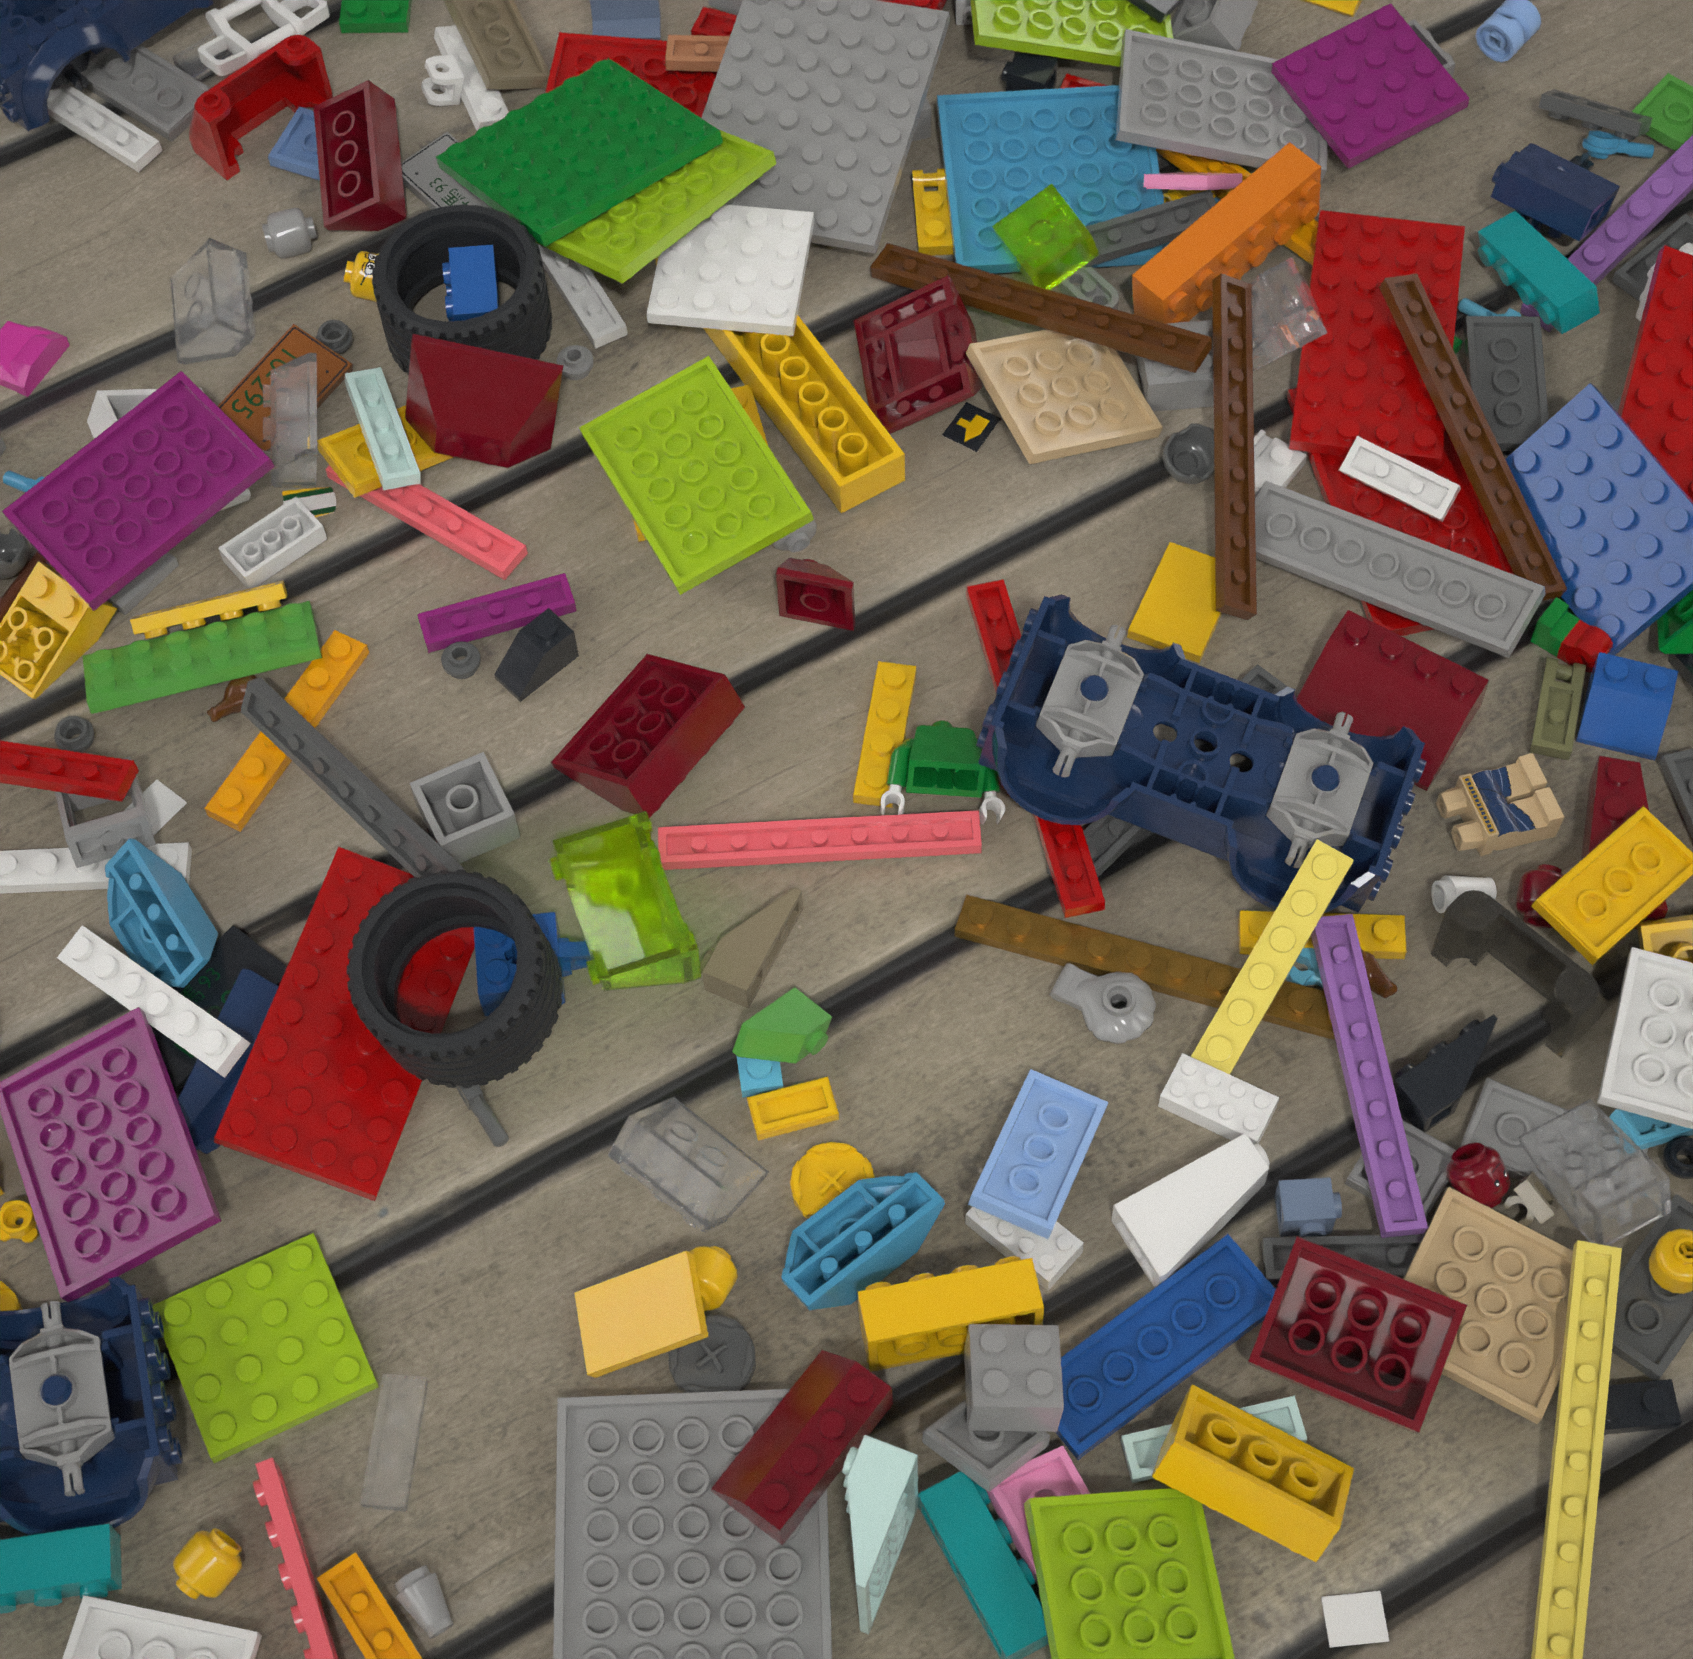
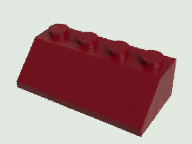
M367 80L314 106L324 228L327 230L381 231L406 219L395 98L370 80Z
M821 1350L713 1485L711 1491L783 1546L843 1469L851 1447L859 1448L864 1435L868 1436L893 1405L892 1387L857 1361Z

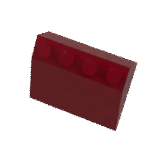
M1347 610L1328 639L1296 699L1307 712L1332 726L1338 713H1346L1341 725L1342 727L1348 714L1351 715L1353 723L1350 726L1349 732L1381 737L1393 735L1403 726L1412 729L1420 741L1425 743L1420 758L1426 760L1421 778L1414 785L1428 791L1482 705L1489 680Z
M646 654L550 763L555 769L622 811L650 819L660 809L662 803L675 788L685 780L687 774L700 759L709 752L718 738L733 724L745 706L725 674Z
M1297 1236L1248 1364L1418 1434L1467 1305Z

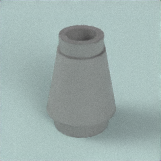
M426 1565L408 1573L394 1584L399 1593L396 1599L422 1630L427 1633L429 1639L440 1635L454 1625L450 1618L436 1573L431 1574Z

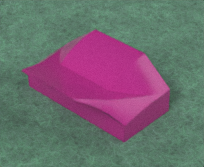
M7 321L0 329V385L29 397L70 346L67 337L40 326H25Z

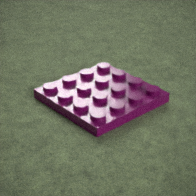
M1391 3L1272 63L1271 73L1348 169L1467 108L1469 104L1467 94Z

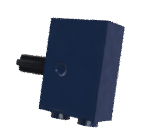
M1530 143L1520 152L1515 151L1507 163L1502 162L1497 167L1492 177V182L1495 183L1490 197L1515 209L1525 220L1529 216L1528 223L1538 232H1540L1542 225L1545 224L1550 227L1548 230L1550 237L1558 239L1561 238L1562 234H1565L1580 242L1607 217L1620 186L1590 172L1594 167V163L1590 161L1591 155L1584 152L1581 156L1576 155L1572 160L1568 161L1536 144Z

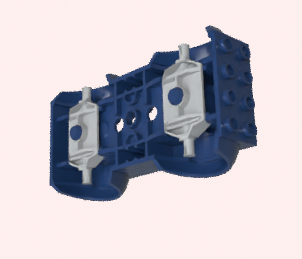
M1062 594L1050 598L1044 596L1039 610L1030 609L1023 627L1020 640H1017L1009 660V667L1007 672L1004 671L996 691L997 695L993 704H990L982 724L983 728L976 744L977 747L982 748L978 764L998 771L1003 787L1010 797L1022 808L1041 819L1065 825L1087 824L1110 815L1228 861L1232 875L1242 890L1255 901L1273 910L1277 909L1315 841L1318 839L1354 860L1324 913L1339 906L1359 913L1367 899L1374 901L1381 882L1385 883L1390 873L1393 860L1389 859L1392 849H1396L1404 831V826L1400 824L1403 816L1408 815L1415 798V793L1411 791L1414 783H1418L1426 765V760L1420 758L1425 743L1420 741L1412 729L1403 726L1395 734L1381 737L1349 732L1350 726L1353 723L1351 715L1348 714L1343 727L1341 726L1346 714L1344 712L1336 715L1335 723L1332 726L1307 712L1297 702L1294 694L1296 689L1286 687L1273 694L1185 660L1181 645L1174 642L1171 646L1160 650H1146L1123 645L1122 641L1127 633L1123 627L1120 628L1117 638H1114L1119 625H1111L1107 638L1083 625L1074 616L1070 608L1071 598ZM1159 724L1173 728L1176 732V739L1172 742L1163 739L1161 742L1155 737L1153 729ZM1201 739L1213 745L1214 751H1200L1195 746L1194 741ZM1234 754H1240L1250 758L1253 765L1252 769L1248 772H1239V768L1231 766L1230 757Z
M119 1276L109 1278L110 1285L103 1290L77 1298L71 1302L60 1303L58 1301H50V1305L46 1302L37 1308L0 1311V1523L7 1522L13 1528L26 1534L36 1535L109 1523L113 1528H116L132 1519L144 1507L154 1485L178 1480L176 1465L183 1463V1455L178 1437L172 1438L170 1422L176 1421L177 1416L173 1397L171 1394L166 1395L164 1380L170 1379V1368L165 1353H160L158 1338L164 1337L162 1318L159 1311L154 1312L150 1297L144 1298L136 1285H129Z

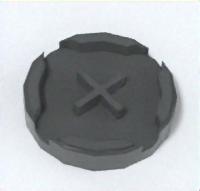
M720 1314L705 1315L709 1337L669 1351V1370L675 1384L683 1393L742 1391L750 1383L756 1368L755 1345L749 1334L744 1330V1327L736 1320Z

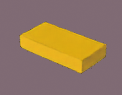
M828 1077L747 1097L758 1141L839 1120V1112Z

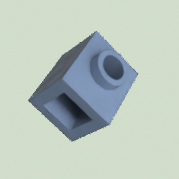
M1331 1177L1278 1181L1274 1198L1280 1237L1326 1236V1234L1332 1233L1336 1218L1342 1217V1203L1340 1193L1333 1192Z

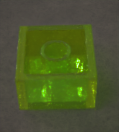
M1053 184L1047 186L992 226L1001 246L1031 285L1051 290L1100 255L1091 233Z

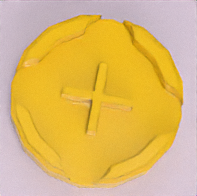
M827 1142L813 1146L806 1151V1154L800 1160L798 1159L792 1169L790 1188L794 1204L802 1215L809 1219L858 1180L875 1178L871 1163L866 1157L864 1158L862 1154L857 1152L856 1148L845 1143Z

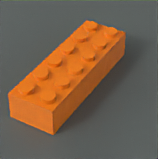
M1291 142L1286 144L1132 274L1134 315L1168 324L1190 322L1200 311L1208 310L1213 305V279L1222 273L1241 280L1248 270L1261 265L1268 253L1275 247L1284 245L1292 237L1296 229L1304 223H1310L1317 216L1320 209L1321 166Z

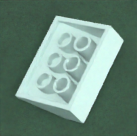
M864 1435L859 1449L852 1446L849 1450L842 1473L846 1474L843 1486L847 1488L845 1500L848 1501L846 1513L850 1514L860 1631L869 1634L918 1509V1455Z

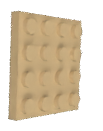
M1048 329L969 344L966 355L1029 464L1158 438L1162 431L1161 423L1115 349Z
M1450 1187L1444 1192L1403 1279L1467 1305L1442 1375L1538 1424L1542 1420L1560 1380L1573 1251Z

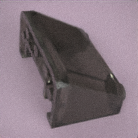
M1477 890L1465 891L1446 908L1431 955L1446 967L1452 960L1458 958L1470 959L1469 962L1477 966L1488 953L1552 1003L1544 1011L1541 1018L1546 1023H1549L1551 1028L1545 1046L1562 1058L1603 1014L1608 1001L1605 989L1591 974L1488 894Z

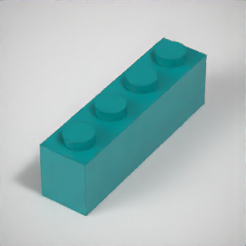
M1516 211L1478 231L1480 241L1478 255L1486 267L1491 266L1497 271L1501 281L1506 286L1511 285L1518 292L1524 304H1531L1538 311L1540 318L1545 324H1552L1561 334H1564L1600 314L1597 286Z
M960 1471L918 1493V1508L1000 1659H1023L1049 1644L1042 1603L1038 1600L1030 1586L1035 1583V1579L1026 1561L1023 1558L1016 1561L1008 1545L1013 1543L1003 1520L998 1518L994 1521L986 1505L991 1503L987 1491Z
M110 1523L0 1540V1614L13 1612L16 1610V1605L34 1602L35 1606L49 1607L61 1604L62 1598L80 1595L81 1599L83 1596L101 1599L108 1596V1591L122 1589L121 1536Z

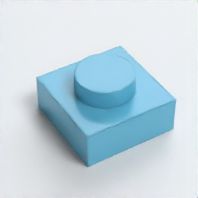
M737 1056L742 1098L783 1088L780 1062Z

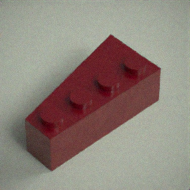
M1599 755L1589 782L1581 860L1643 806L1649 811L1640 762ZM1666 900L1643 921L1665 918L1668 912Z

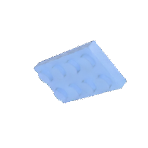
M1030 1069L971 1194L968 1205L1049 1240L1105 1113L1108 1102Z

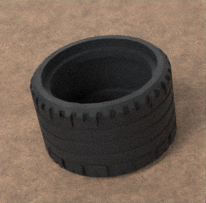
M467 204L450 205L423 212L406 221L395 229L393 234L388 236L385 244L380 247L379 255L376 256L374 261L372 285L389 351L403 372H407L409 375L413 334L535 360L540 358V354L545 351L547 347L546 342L549 341L551 336L552 313L539 246L536 244L533 235L529 234L528 229L524 225H520L518 220L509 217L504 212H499L489 207ZM493 245L498 281L508 284L515 289L513 295L497 309L480 317L464 321L433 320L422 317L412 311L413 306L430 290L444 284L443 263L449 262L448 248Z
M448 869L440 870L439 873H424V876L418 878L415 876L408 879L407 883L394 887L393 891L388 895L382 896L379 899L380 902L376 906H372L368 911L369 914L366 919H362L359 925L360 929L353 937V948L349 950L348 954L349 965L347 966V975L350 980L347 984L351 994V1001L357 1009L358 1016L391 1057L403 1069L423 1081L428 1079L431 1084L437 1086L445 1085L448 1088H456L457 1085L463 1088H472L473 1085L478 1084L480 1086L487 1085L489 1081L503 1079L504 1075L510 1072L513 1074L519 1070L518 1067L523 1063L527 1064L532 1059L531 1056L536 1051L539 1052L544 1046L542 1043L545 1038L550 1037L551 1029L557 1022L559 1017L557 1010L561 1008L563 983L559 979L562 977L557 956L522 899L516 893L513 894L508 886L499 883L490 876L484 878L482 873H468L466 870L459 869L456 872H450ZM467 927L495 930L515 941L517 969L511 989L502 1003L487 1018L470 1028L453 1033L440 1034L414 1030L401 1023L397 1008L398 986L403 971L413 955L427 942L442 933Z

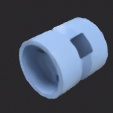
M1506 0L1477 29L1476 40L1481 51L1494 61H1508L1540 29L1541 17L1537 8L1529 0Z

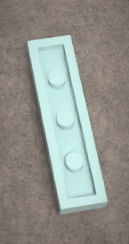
M381 367L345 373V385L383 491L420 484V471Z
M1295 1396L1239 1408L1303 1442L1307 1441V1435ZM1172 1424L1121 1436L1120 1441L1132 1483L1153 1479L1152 1474L1161 1446Z

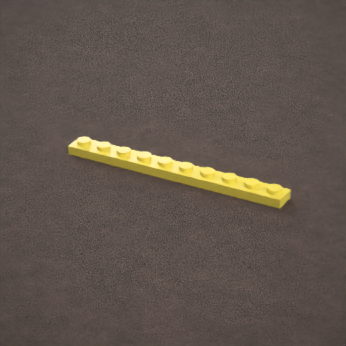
M1577 1240L1573 1247L1531 1659H1583L1622 1248Z

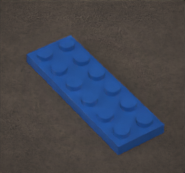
M1229 1234L1061 1357L1064 1409L1058 1431L1055 1433L1077 1460L1081 1459L1264 1321L1276 1289Z

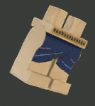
M1533 753L1520 756L1516 763L1504 767L1479 771L1473 775L1469 773L1459 776L1456 786L1439 793L1436 801L1441 817L1446 819L1460 815L1464 822L1454 825L1451 831L1452 840L1457 851L1476 848L1480 856L1491 854L1493 850H1504L1556 837L1564 819L1562 810L1551 788L1546 787L1548 782Z

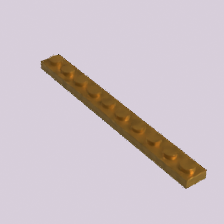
M967 894L955 927V937L1061 966L1070 963L1085 972L1097 976L1114 972L1133 973L1140 980L1148 984L1152 991L1218 1009L1241 971L1237 967ZM1284 981L1262 1021L1335 1040L1324 991Z

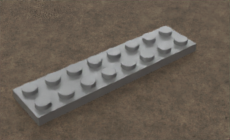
M1265 481L1255 498L1256 559L1507 658L1511 656L1545 596V586L1271 482Z

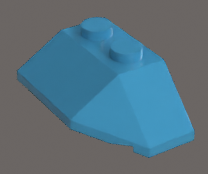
M129 838L105 865V875L109 878L107 891L109 924L131 960L168 986L184 988L210 960L218 932L182 874L136 839Z
M917 1172L906 1173L905 1176L860 1179L792 1231L785 1268H783L781 1276L782 1281L808 1310L851 1305L858 1299L857 1292L864 1291L867 1286L880 1282L918 1252L943 1209L945 1201Z

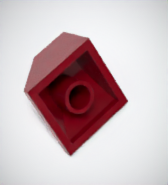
M789 557L777 568L776 581L779 616L854 631L855 602L853 581L828 565L820 564L812 559L800 560Z

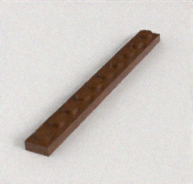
M889 243L886 244L870 266L873 278L913 290H918L949 275L964 305L1193 373L1197 372L1212 349V338L1210 336Z
M1221 273L1212 280L1216 611L1249 620L1257 615L1251 284Z
M1417 273L1385 278L1379 286L1382 295L1514 575L1545 586V596L1542 601L1561 597L1567 590V587Z

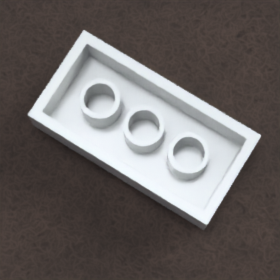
M294 497L218 549L223 562L249 589L257 587L327 540L323 525L297 497Z
M1182 1053L1160 1095L1158 1107L1231 1141L1246 1133L1254 1145L1256 1143L1259 1144L1277 1108L1279 1097Z
M972 1207L966 1213L965 1224L1005 1257L1017 1256L1021 1260L1032 1258L1038 1284L1047 1291L1083 1252L1084 1243L1058 1222H1056L1048 1240L975 1207Z

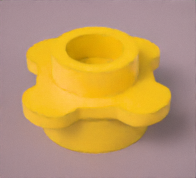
M11 1200L4 1203L0 1211V1240L6 1242L10 1239H22L24 1243H31L38 1237L37 1223L31 1205L20 1200ZM18 1219H23L21 1225H16Z

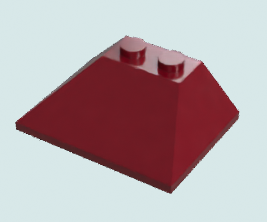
M949 275L854 320L868 405L889 434L975 396L984 386L966 355L969 344L977 343L975 327Z
M413 334L405 420L434 453L509 468L551 449L564 365Z

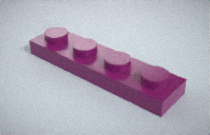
M562 573L417 614L428 653L445 649L456 642H470L526 626L548 608L558 617L577 612L566 574Z

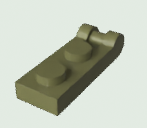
M1546 657L1529 752L1569 760L1573 748L1586 665L1573 663V666L1558 663L1559 659ZM1555 679L1566 680L1569 683L1555 681Z

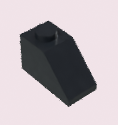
M546 609L519 630L494 674L495 679L521 702L579 656L574 631L552 610Z

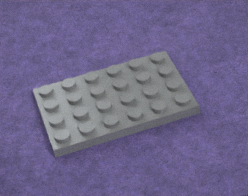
M1128 29L1125 30L1121 52L1117 141L1256 168L1262 166L1286 144L1291 142L1321 166V180H1323L1327 171V142L1271 73L1272 63L1279 59Z

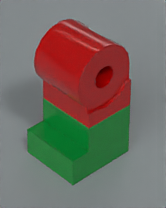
M1556 597L1538 619L1531 642L1568 665L1571 664L1573 666V663L1586 665L1585 672H1592L1599 652L1608 654L1613 648V642L1602 629L1588 625L1569 613L1570 605Z

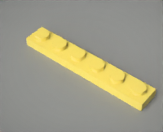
M1318 839L1315 841L1191 1055L1192 1058L1229 1075L1232 1073L1353 864L1354 860Z

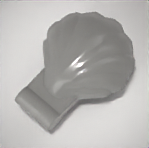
M1066 963L1049 994L1054 1000L1080 1010L1088 1030L1093 1032V1035L1103 1042L1122 1044L1126 1041L1137 1039L1146 1029L1150 1028L1154 1020L1156 1003L1152 996V990L1148 984L1140 980L1133 973L1114 972L1096 977L1073 964Z

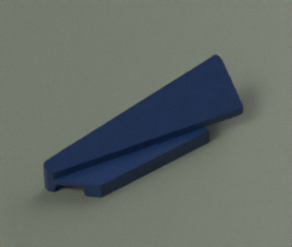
M244 968L241 970L217 1020L251 1044L225 1078L197 1059L178 1098L195 1149L205 1154L220 1147L219 1144L214 1143V1137L279 987L249 969Z

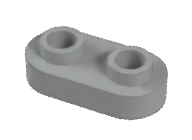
M1074 261L1068 262L1060 268L1058 287L1063 294L1118 310L1119 294L1117 290L1091 266L1085 267L1084 262Z

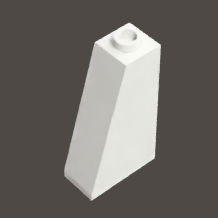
M1246 1133L1113 1206L1111 1221L1154 1288L1187 1265L1265 1184L1269 1171L1268 1166L1270 1165L1268 1156L1258 1143L1253 1145Z

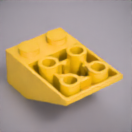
M38 561L0 623V675L32 699H37L99 640L117 608L106 601L93 611L51 565Z

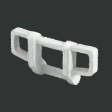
M236 0L220 10L214 8L206 13V19L217 37L198 48L200 61L218 76L232 73L285 38L292 35H304L330 16L327 2L324 0H283L279 3L278 0ZM260 4L270 20L280 28L251 44L234 31L228 21ZM304 6L314 8V10L301 19L293 13ZM226 49L234 54L223 60H217L213 57Z

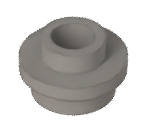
M580 345L568 346L561 350L557 356V364L564 365L563 375L570 380H581L588 376L594 363L591 351Z

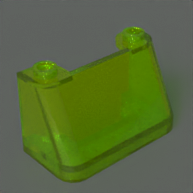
M646 811L553 840L555 856L548 858L555 881H564L592 960L587 961L586 966L593 986L601 984L604 991L686 984L701 979L699 949L692 931H689L687 924L683 922L661 864L659 850L651 839L653 828Z

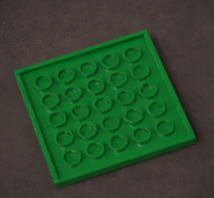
M608 58L596 62L589 70L582 74L566 79L561 86L554 90L538 95L534 101L524 107L508 112L503 119L496 123L480 128L476 134L466 140L450 145L445 152L436 156V160L442 171L493 209L504 212L509 217L518 220L519 224L524 225L528 229L529 234H532L538 243L546 247L723 143V139L719 129Z

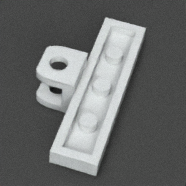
M456 25L436 27L434 39L442 55L430 57L425 62V68L430 78L422 81L421 88L427 102L435 106L459 105L462 98L476 131L503 119L509 111L499 90H487ZM436 68H443V70L439 72ZM439 89L444 93L436 94L432 90Z

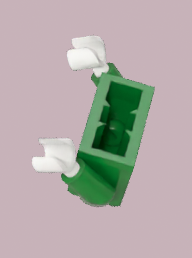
M944 720L937 721L932 726L920 725L916 729L914 738L906 739L892 752L886 785L890 786L889 791L882 795L881 814H885V807L890 803H895L899 806L898 815L904 814L905 798L901 794V789L906 788V793L977 798H981L982 794H984L985 800L979 809L980 823L984 825L987 820L988 809L995 812L997 816L996 823L998 824L1005 812L1004 803L996 797V793L1000 792L998 771L978 764L982 748L976 746L978 740L973 730L953 727L951 723Z

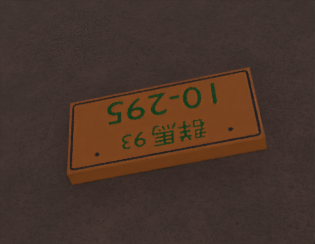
M293 324L218 407L272 460L345 379V373L352 371L353 364Z

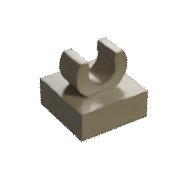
M1533 1171L1517 1183L1513 1189L1516 1193L1511 1194L1503 1205L1507 1210L1516 1203L1523 1204L1527 1208V1215L1523 1216L1518 1223L1526 1227L1533 1222L1535 1217L1540 1224H1543L1554 1216L1560 1207V1204Z

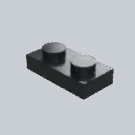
M1672 1379L1609 1385L1604 1435L1678 1428L1682 1423Z

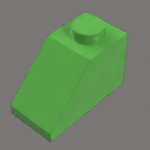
M794 987L742 1023L732 1052L736 1056L743 1058L797 1063L810 1053L816 1055L825 1046L829 1038L826 1032L832 1016Z

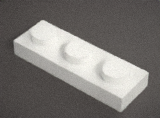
M1359 436L1356 437L1339 469L1341 473L1443 522L1461 489L1460 485Z

